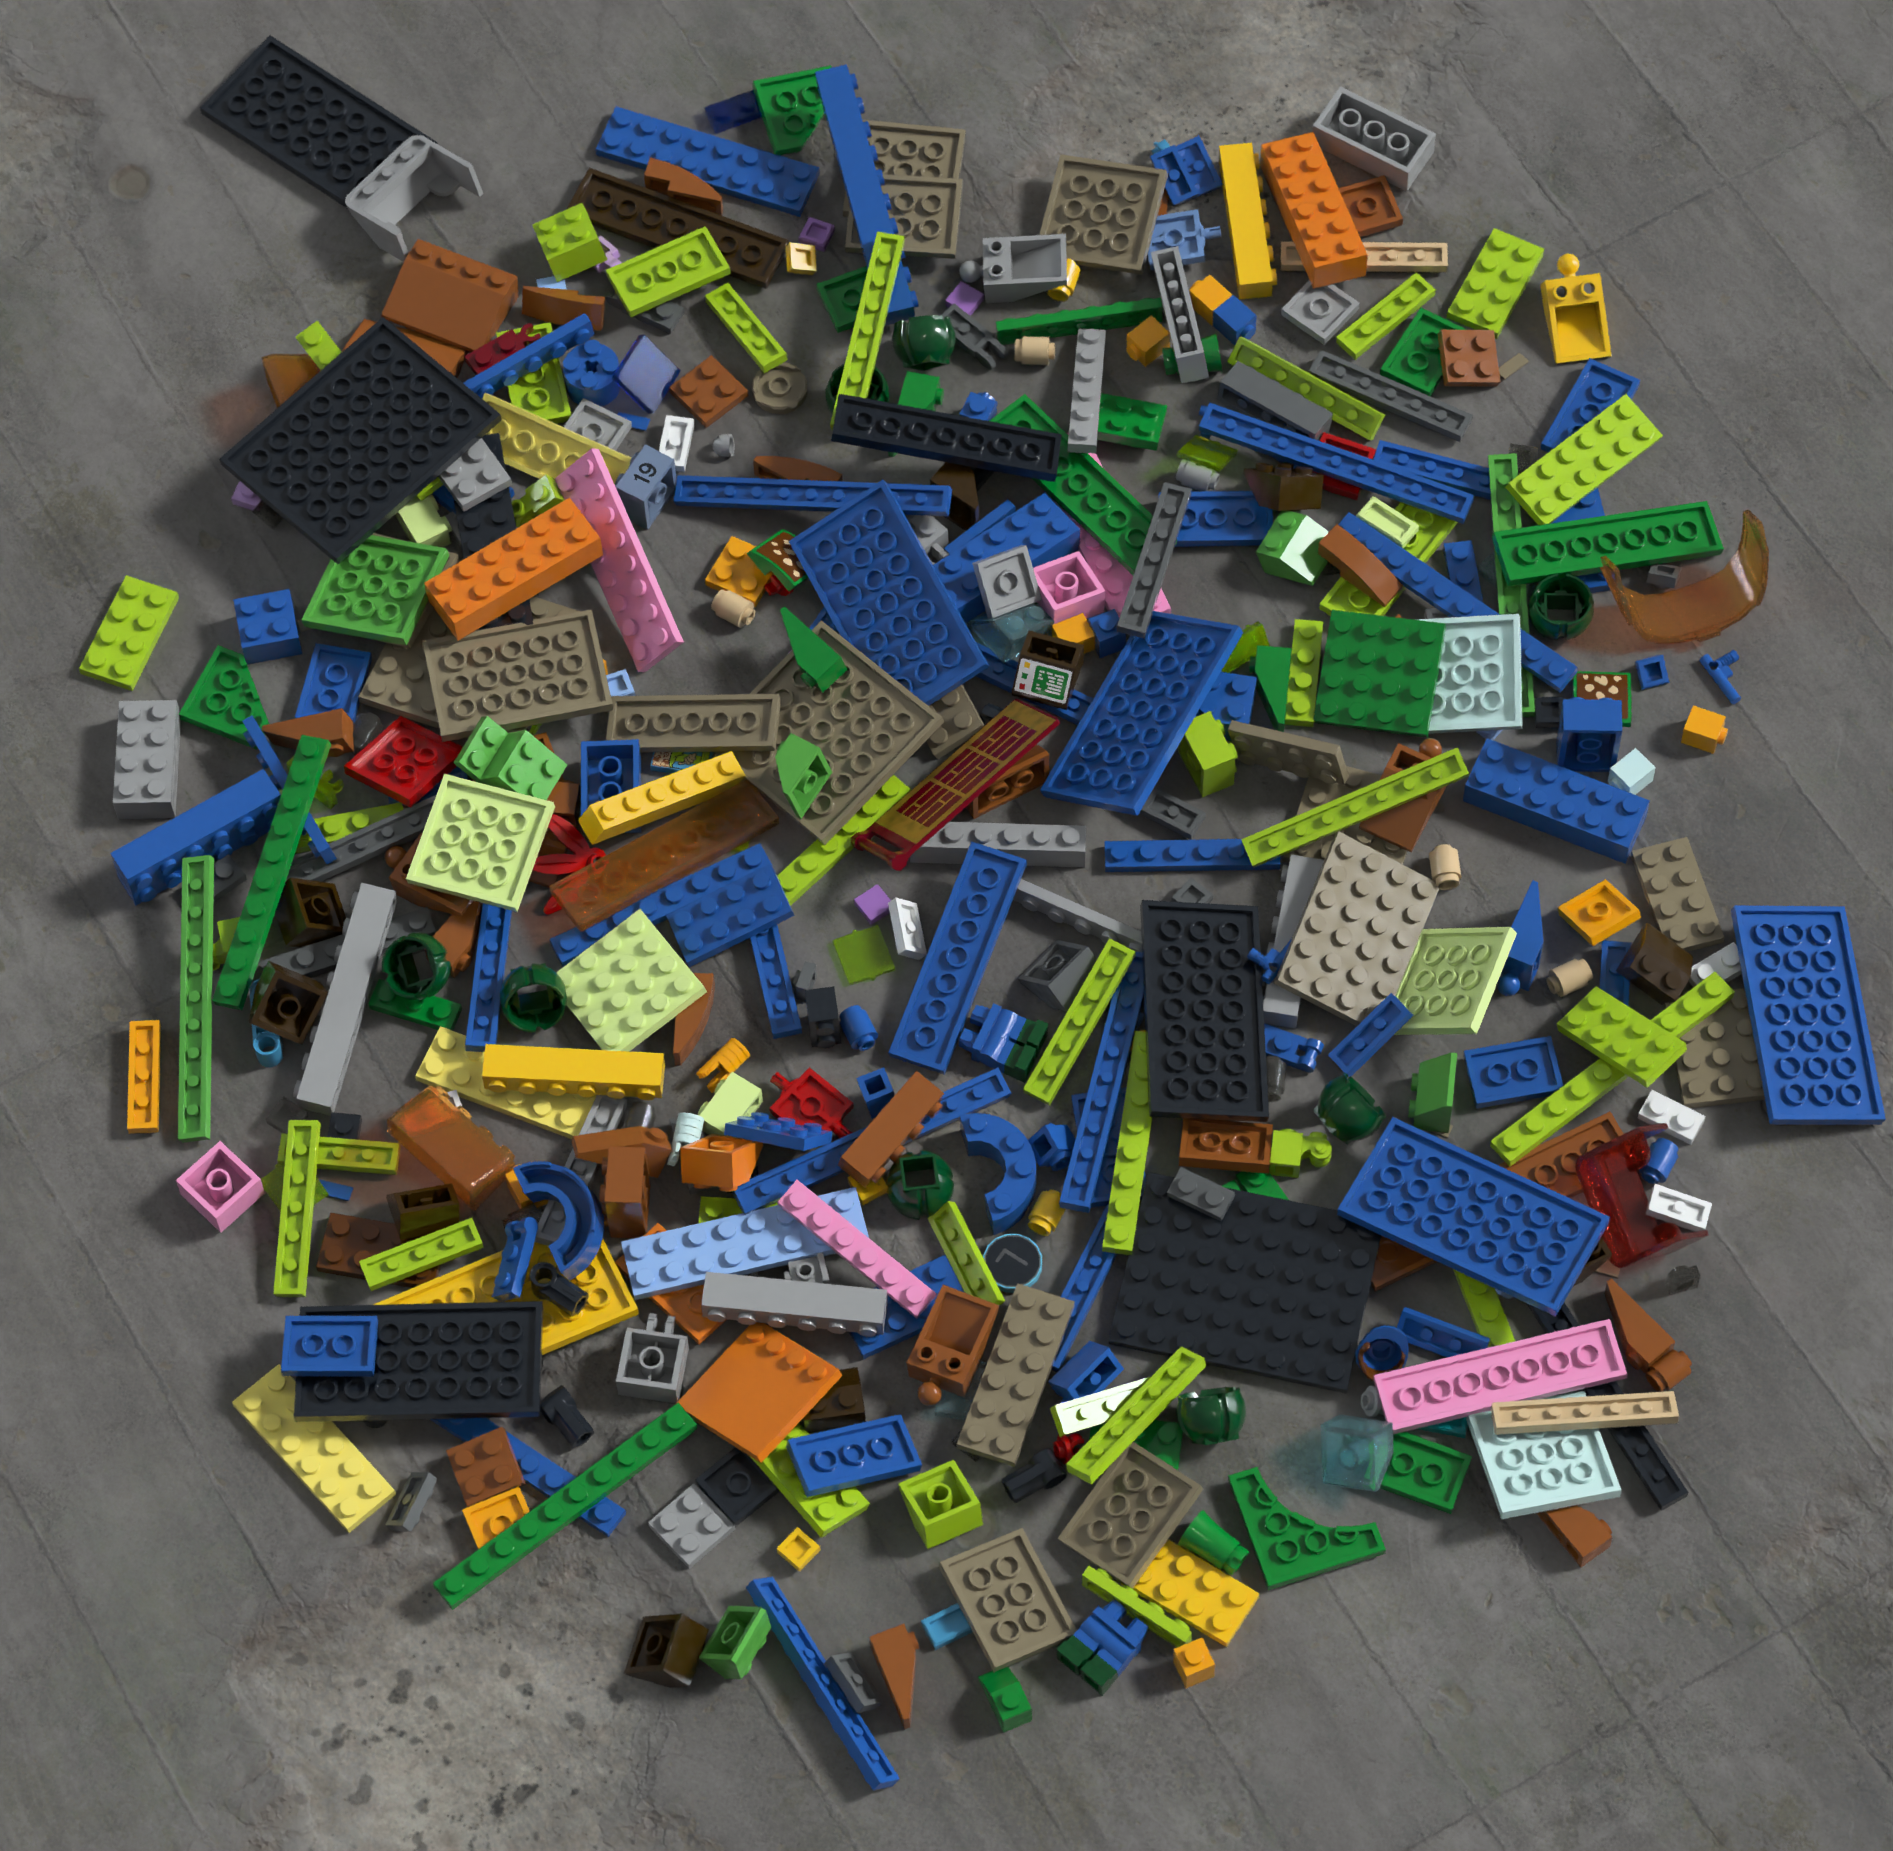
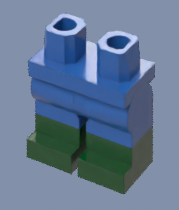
M994 1003L991 1009L976 1005L971 1014L970 1023L982 1028L979 1034L965 1028L959 1038V1046L971 1052V1060L978 1063L982 1062L993 1069L999 1068L1000 1072L1025 1083L1035 1063V1059L1048 1036L1049 1023L1038 1019L1034 1022L1017 1015L1015 1012L1002 1009V1006Z
M1115 1599L1103 1609L1098 1606L1092 1612V1615L1082 1623L1080 1628L1056 1649L1057 1659L1077 1676L1081 1674V1679L1102 1696L1133 1658L1142 1650L1141 1642L1148 1633V1626L1138 1618H1135L1127 1628L1119 1623L1126 1614V1609Z

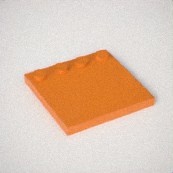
M755 1322V1324L749 1325L677 1403L684 1408L695 1422L762 1463L842 1377V1374L837 1367L765 1323Z

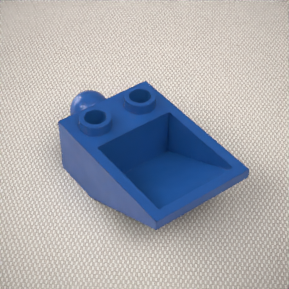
M1532 880L1511 926L1517 934L1497 982V989L1504 996H1513L1519 989L1529 991L1540 966L1544 940L1538 882Z

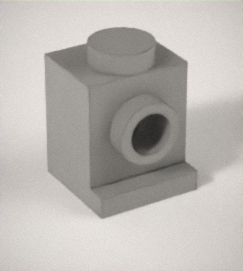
M823 1252L817 1253L815 1257L788 1262L789 1271L783 1272L785 1280L830 1284Z

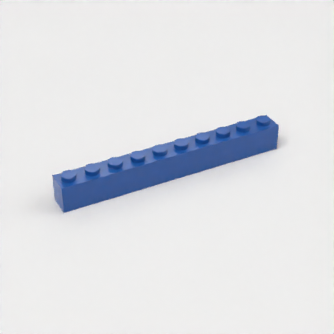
M845 64L815 72V77L868 270L877 231L898 234V228L895 218H889L887 211L892 209L888 193H882L881 186L885 185L882 170H876L874 162L878 161L875 145L869 146L867 139L872 137L868 121H862L861 114L865 113L862 98H856L854 90L858 89L855 73L849 74L848 66ZM904 249L902 251L901 259L905 258ZM901 259L884 326L915 317L914 308L919 307L915 291L910 292L908 283H912L909 267H903Z

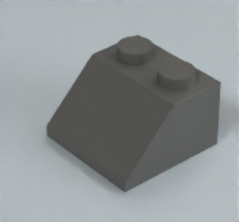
M1056 940L1018 980L1050 1008L1067 1012L1097 959L1088 946Z

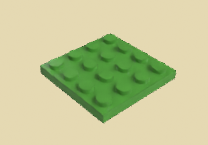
M371 535L339 564L335 563L332 559L330 560L301 619L304 627L407 646L428 602L424 582L442 572L449 558L448 550L442 547Z

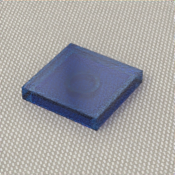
M639 335L615 371L612 379L647 414H654L681 370L645 335Z

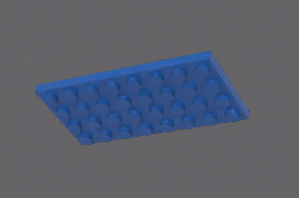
M884 480L879 481L789 541L840 636L926 705L930 706L989 667L890 487Z
M1153 611L1145 638L1131 635L1041 787L1040 791L1043 796L1138 816L1243 634L1241 628L1232 624Z
M1734 905L1731 909V916L1769 1124L1882 1125L1886 1118L1845 906Z
M1394 1117L1390 1120L1337 1211V1215L1555 1317L1610 1220L1609 1216Z

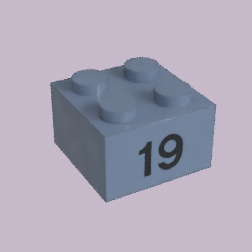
M645 444L640 453L636 452L633 455L630 467L625 474L621 473L618 476L615 487L630 521L648 530L674 494L677 478L674 459Z

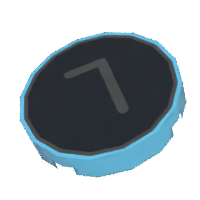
M1005 1234L995 1238L987 1246L983 1254V1258L997 1286L1004 1292L1014 1293L1017 1283L1031 1287L1038 1281L1042 1272V1254L1038 1246L1030 1238L1020 1234Z

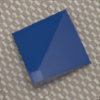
M1658 654L1635 661L1641 689L1669 683L1663 655Z

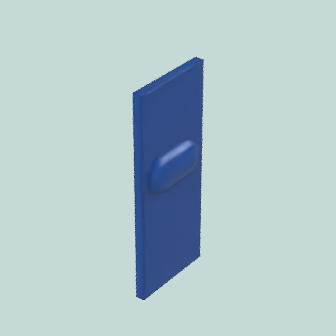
M618 412L619 416L631 421L632 428L647 430L650 418Z
M320 1180L315 1193L349 1201L354 1187Z

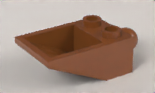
M1433 738L1425 739L1419 746V752L1398 743L1380 780L1442 754L1441 744ZM1447 786L1362 821L1359 829L1412 853Z
M420 833L407 852L400 846L390 847L386 851L385 862L394 869L389 879L393 890L396 891V895L417 906L428 907V909L463 916L473 902L470 899L407 882L406 877L422 833Z
M942 1285L907 1361L909 1377L924 1382L918 1389V1398L921 1403L927 1406L937 1404L942 1397L941 1389L965 1398L979 1367L999 1305Z

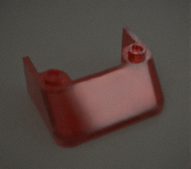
M1667 1123L1637 1127L1582 1154L1576 1161V1173L1588 1206L1610 1217L1609 1224L1601 1237L1612 1252V1257L1609 1261L1615 1267L1623 1268L1675 1252L1709 1236L1707 1230L1682 1234L1676 1224L1667 1222L1657 1225L1654 1217L1645 1214L1649 1201L1637 1170L1645 1167L1650 1160L1651 1152L1646 1139L1668 1129Z

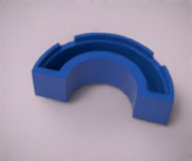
M983 1113L959 1115L960 1132L968 1156L981 1155L991 1158L1001 1166L1005 1173L1003 1181L999 1186L985 1194V1210L993 1235L1008 1230L1019 1222L1025 1215L1031 1202H1033L1036 1192V1159L1034 1151L1025 1135L1012 1123L1000 1117Z
M545 1161L529 1162L514 1167L513 1170L524 1194L533 1203L542 1200H554L563 1205L566 1215L564 1230L559 1238L549 1245V1249L560 1273L569 1281L590 1265L601 1246L604 1233V1217L599 1200L591 1188L577 1174L566 1167Z

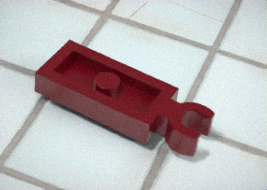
M528 323L521 328L520 333L515 334L511 329L467 354L465 361L474 374L477 375L541 338V335L538 333L535 336L529 337L528 334L534 332L532 323Z

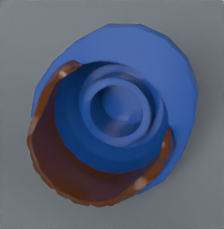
M1385 1325L1373 1328L1364 1336L1355 1351L1357 1365L1368 1379L1374 1382V1375L1402 1369L1406 1365L1409 1351L1407 1336L1400 1329Z

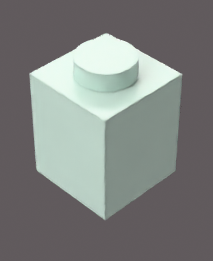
M1635 748L1610 768L1608 783L1611 786L1636 795L1653 781L1656 767Z

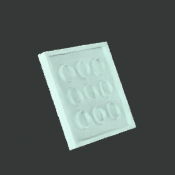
M1505 614L1417 619L1445 623L1446 625L1428 734L1522 729L1520 615Z
M1580 1391L1543 1399L1587 1396L1585 1391ZM1491 1411L1468 1415L1466 1418L1501 1519L1620 1497L1621 1487L1599 1428L1495 1435Z

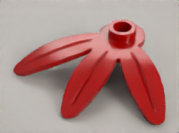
M552 814L548 828L574 854L555 853L538 856L533 870L546 874L574 873L555 890L544 905L543 911L547 915L557 912L570 904L583 890L589 877L601 875L607 867L605 852L600 848H589L581 833L567 820L555 814ZM596 858V865L594 867L593 860Z

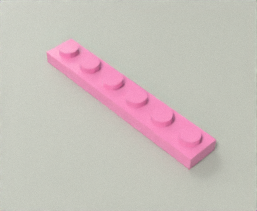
M796 1180L778 1201V1205L877 1287L887 1290V1295L916 1319L936 1297V1293L799 1180Z

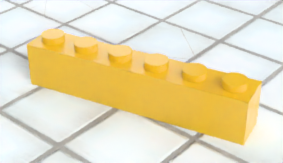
M1252 143L1219 146L1218 161L1221 182L1223 184L1222 189L1239 300L1272 297V287L1277 285L1276 268L1271 269L1270 262H1274L1272 245L1267 246L1266 240L1270 239L1269 222H1264L1263 216L1267 215L1265 199H1260V193L1263 192L1262 176H1257L1256 170L1260 169L1259 154L1253 153Z
M730 751L591 804L578 821L593 845L731 792L746 775L733 752Z
M485 1044L482 1079L484 1089L497 1093L513 1090L523 1094L548 1092L551 1095L561 1096L565 1093L578 1094L582 1097L607 1095L614 1099H621L626 1096L638 1097L641 1100H653L654 1098H662L665 1062L663 1053Z

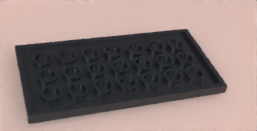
M271 35L200 107L202 115L346 208L345 199L347 195L405 140L415 135H421L438 144L432 138Z
M1142 900L1140 914L1149 1117L1267 1122L1269 1119L1262 972L1261 966H1258L1256 962L1254 963V960L1251 961L1247 958L1252 948H1255L1260 953L1258 906Z
M542 1301L300 1306L299 1316H377L378 1331L374 1376H296L295 1422L540 1417L543 1336Z

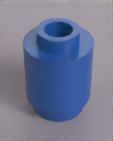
M859 1005L848 1007L839 1015L841 1020L840 1026L852 1049L865 1051L873 1047L878 1038V1033L867 1012L861 1009Z
M1658 1138L1656 1142L1651 1143L1639 1166L1642 1178L1651 1184L1664 1183L1678 1159V1147L1665 1138Z

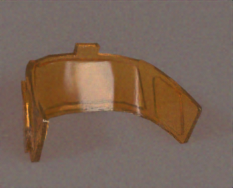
M1750 510L1743 511V526L1739 547L1725 568L1705 580L1659 594L1643 595L1624 587L1617 566L1606 555L1600 557L1603 567H1600L1601 572L1627 624L1633 625L1638 634L1647 642L1659 644L1681 643L1692 640L1702 642L1720 636V631L1742 620L1756 606L1761 605L1767 587L1769 549L1764 526Z

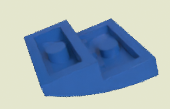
M1200 136L1177 146L1172 145L1150 156L1155 168L1167 170L1168 177L1165 190L1173 206L1190 201L1223 186Z

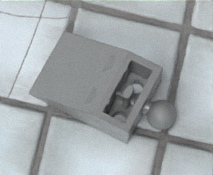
M1066 234L983 238V265H979L972 260L965 261L960 266V276L969 283L975 282L980 276H983L986 303L1014 302L1067 284Z

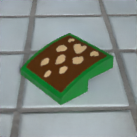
M782 529L750 550L747 555L764 575L772 571L788 592H790L809 578L789 543L796 535Z
M1578 671L1572 678L1573 697H1581L1587 700H1598L1600 698L1622 700V727H1631V673Z

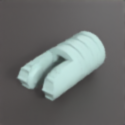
M692 1113L678 1114L671 1145L672 1151L667 1165L675 1166L679 1158L680 1147L700 1139L704 1123L703 1117Z

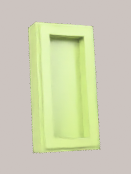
M1374 496L1356 515V517L1402 548L1419 531L1418 524Z

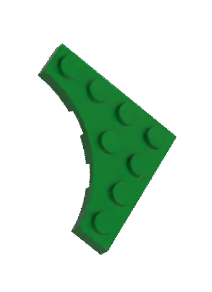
M1258 1467L1228 1476V1482L1268 1591L1386 1553V1548L1376 1522L1357 1526H1336V1528L1315 1524V1521L1295 1511L1291 1512L1284 1507L1265 1483Z

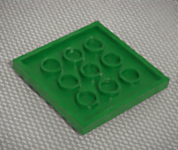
M1332 610L1313 717L1314 723L1428 738L1446 631L1445 623Z

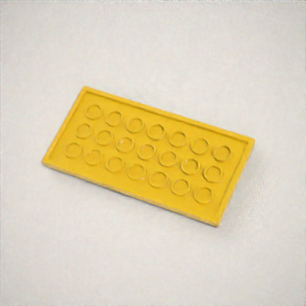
M602 1239L601 1246L590 1265L577 1277L570 1280V1282L587 1292L589 1296L579 1314L572 1317L550 1301L541 1300L533 1294L530 1271L538 1263L547 1262L552 1264L556 1268L557 1273L566 1278L560 1273L549 1246L534 1242L521 1296L503 1301L543 1302L542 1355L639 1315L638 1307L604 1239ZM502 1251L373 1305L500 1302L494 1299L492 1295L495 1287V1278L502 1261ZM544 1278L539 1280L538 1283L545 1284L551 1280Z

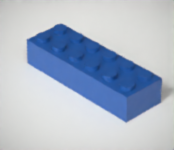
M1043 493L933 566L964 622L967 623L986 610L972 563L1020 545H1027L1034 568L1079 550L1080 528Z
M1488 738L1465 784L1463 801L1624 864H1626L1645 822L1650 800Z
M262 769L110 853L118 878L135 905L148 902L161 891L179 885L182 881V858L210 855L214 858L215 862L228 854L230 856L233 851L242 846L253 844L260 836L269 832L281 794L265 770Z

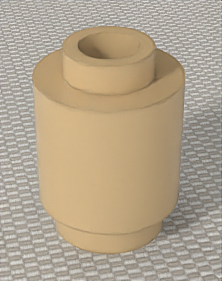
M1023 336L1022 339H1016L1015 361H1021L1022 364L1049 365V360L1055 359V343H1050V337Z
M720 590L714 597L711 609L716 612L718 617L739 628L745 624L749 625L754 619L756 612L753 602L730 590Z
M1447 844L1436 846L1429 853L1432 880L1436 882V886L1440 885V890L1454 889L1459 886V880L1461 879L1458 850Z
M1573 959L1549 970V977L1546 981L1553 994L1557 993L1560 997H1563L1587 986L1588 982L1593 979V975L1588 963L1584 959Z

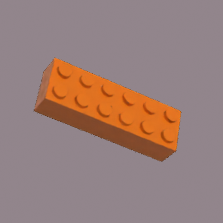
M1314 132L1261 144L1260 167L1292 241L1296 246L1295 248L1313 289L1366 276L1368 254Z
M569 497L424 582L428 601L459 641L603 556L601 539Z

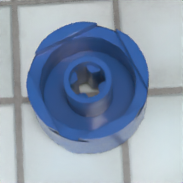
M589 340L585 344L572 349L563 360L567 393L576 404L579 405L584 398L602 407L611 403L618 396L621 385L619 361L614 351L609 347L600 344L597 340Z

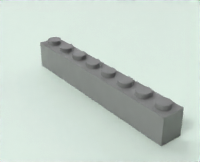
M361 883L359 892L354 891L350 908L353 909L351 919H345L342 935H345L343 945H338L336 948L334 962H337L335 972L330 971L328 975L326 989H329V992L318 1012V1016H321L319 1025H314L311 1031L310 1043H313L310 1053H305L301 1069L305 1070L302 1081L297 1080L293 1092V1097H296L298 1108L329 1116L335 1111L397 904L396 891Z

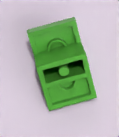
M488 716L481 717L454 761L456 766L478 783L547 800L567 767L563 760L527 730L508 733Z

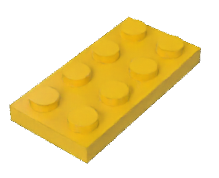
M1169 1539L1133 1588L1138 1595L1157 1604L1163 1610L1225 1647L1228 1646L1259 1598V1593Z

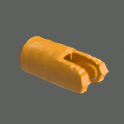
M731 1038L696 1072V1075L702 1079L707 1077L716 1068L720 1071L707 1085L710 1092L713 1093L718 1083L723 1078L727 1079L731 1072H735L750 1057V1053L741 1042Z

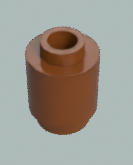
M1672 1349L1652 1364L1650 1371L1645 1376L1649 1384L1657 1392L1669 1391L1691 1374L1690 1366L1692 1362L1683 1351L1677 1352Z

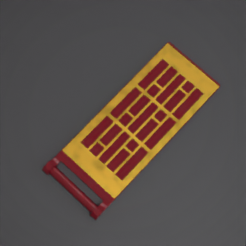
M1019 699L1013 700L867 830L856 832L851 837V845L857 850H865L888 863L890 868L896 871L902 870L906 866L908 858L1054 730L1060 724V721L1057 717ZM875 835L902 851L891 852L871 841V838Z

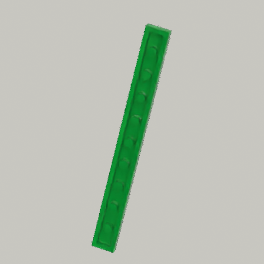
M301 735L212 1002L217 1006L243 1010L331 747V743L327 739Z
M679 1403L675 1404L433 1583L435 1590L448 1606L454 1610L696 1431L697 1424Z

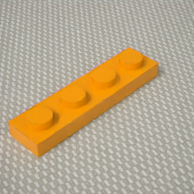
M159 1020L130 1021L127 1130L129 1134L159 1132L161 1024Z

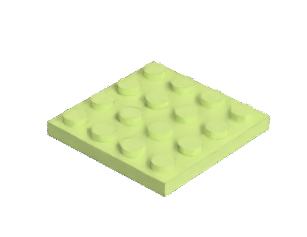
M444 774L406 877L407 882L517 912L554 812V802Z
M641 909L557 972L565 984L567 994L566 1006L602 1050L631 1051L707 993L702 983Z
M1511 927L1422 929L1395 995L1414 1016L1394 1035L1477 1034L1517 933Z

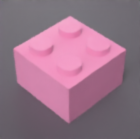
M1080 551L1033 568L1042 600L1035 602V605L1051 629L1053 624L1084 613L1086 619L1104 613L1105 590Z
M221 1141L176 1180L180 1194L220 1232H223L265 1194L261 1179Z

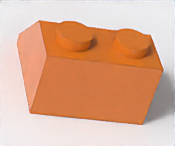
M711 1134L680 1147L682 1183L694 1184V1188L698 1189L717 1186L720 1191H735L737 1186L749 1182L763 1143L732 1136Z

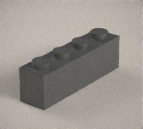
M1239 361L1220 381L1217 400L1244 415L1320 441L1323 432L1328 433L1330 430L1333 413Z

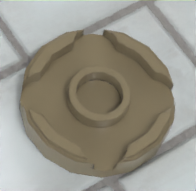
M784 362L766 373L761 369L757 371L752 380V395L756 404L764 411L772 414H786L795 411L804 403L807 397V380L797 366Z

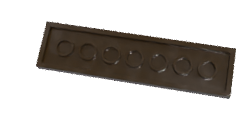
M592 168L588 169L567 207L569 209L583 202L593 226L653 248H657L706 226L730 267L731 274L729 276L765 289L770 284L786 254V246L789 244L788 239Z

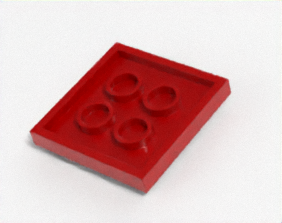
M400 716L344 765L345 774L411 808L443 779L444 774H449L456 767L454 761L463 747L452 741L442 742L440 735Z

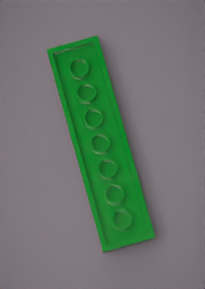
M1026 394L1022 395L990 421L1062 434L1055 482L1032 479L1134 576L1153 515L1088 453L1068 452L1069 435Z
M1707 501L1496 531L1492 535V541L1507 586L1540 582L1554 574H1558L1560 578H1565L1566 574L1581 576L1721 555L1724 550Z

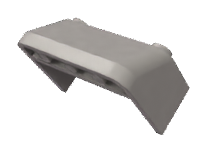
M415 135L405 140L347 195L345 203L350 214L376 245L404 262L409 252L404 243L402 232L395 224L429 192L438 196H448L461 186L481 197L483 191L471 163L428 138Z

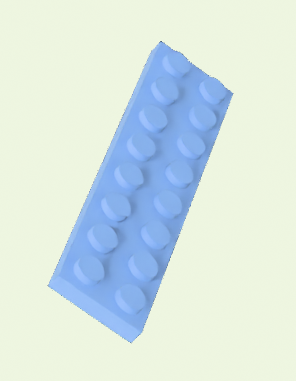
M856 1187L818 1196L869 1238ZM779 1205L755 1210L746 1215L741 1213L621 1241L635 1300L703 1285L706 1272L746 1275L788 1265V1262L815 1257L817 1253L823 1252L824 1256L836 1253Z

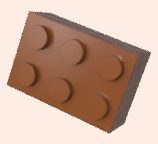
M609 1146L608 1157H603L602 1159L604 1185H600V1203H602L604 1227H609L611 1238L634 1239L643 1237L647 1233L651 1189L645 1147Z

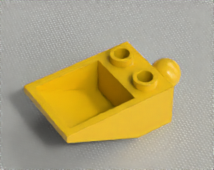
M1564 254L1557 262V268L1564 275V278L1545 280L1540 284L1544 314L1555 362L1560 364L1589 360V358L1611 357L1601 275L1596 273L1575 276L1579 269V260L1573 254ZM1585 284L1591 285L1590 294L1584 291ZM1561 287L1565 290L1564 297H1559L1556 294L1557 288Z

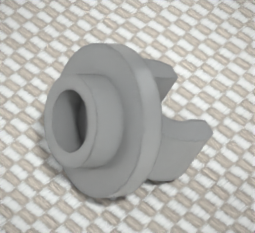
M1376 1386L1367 1387L1361 1396V1407L1367 1416L1384 1415Z

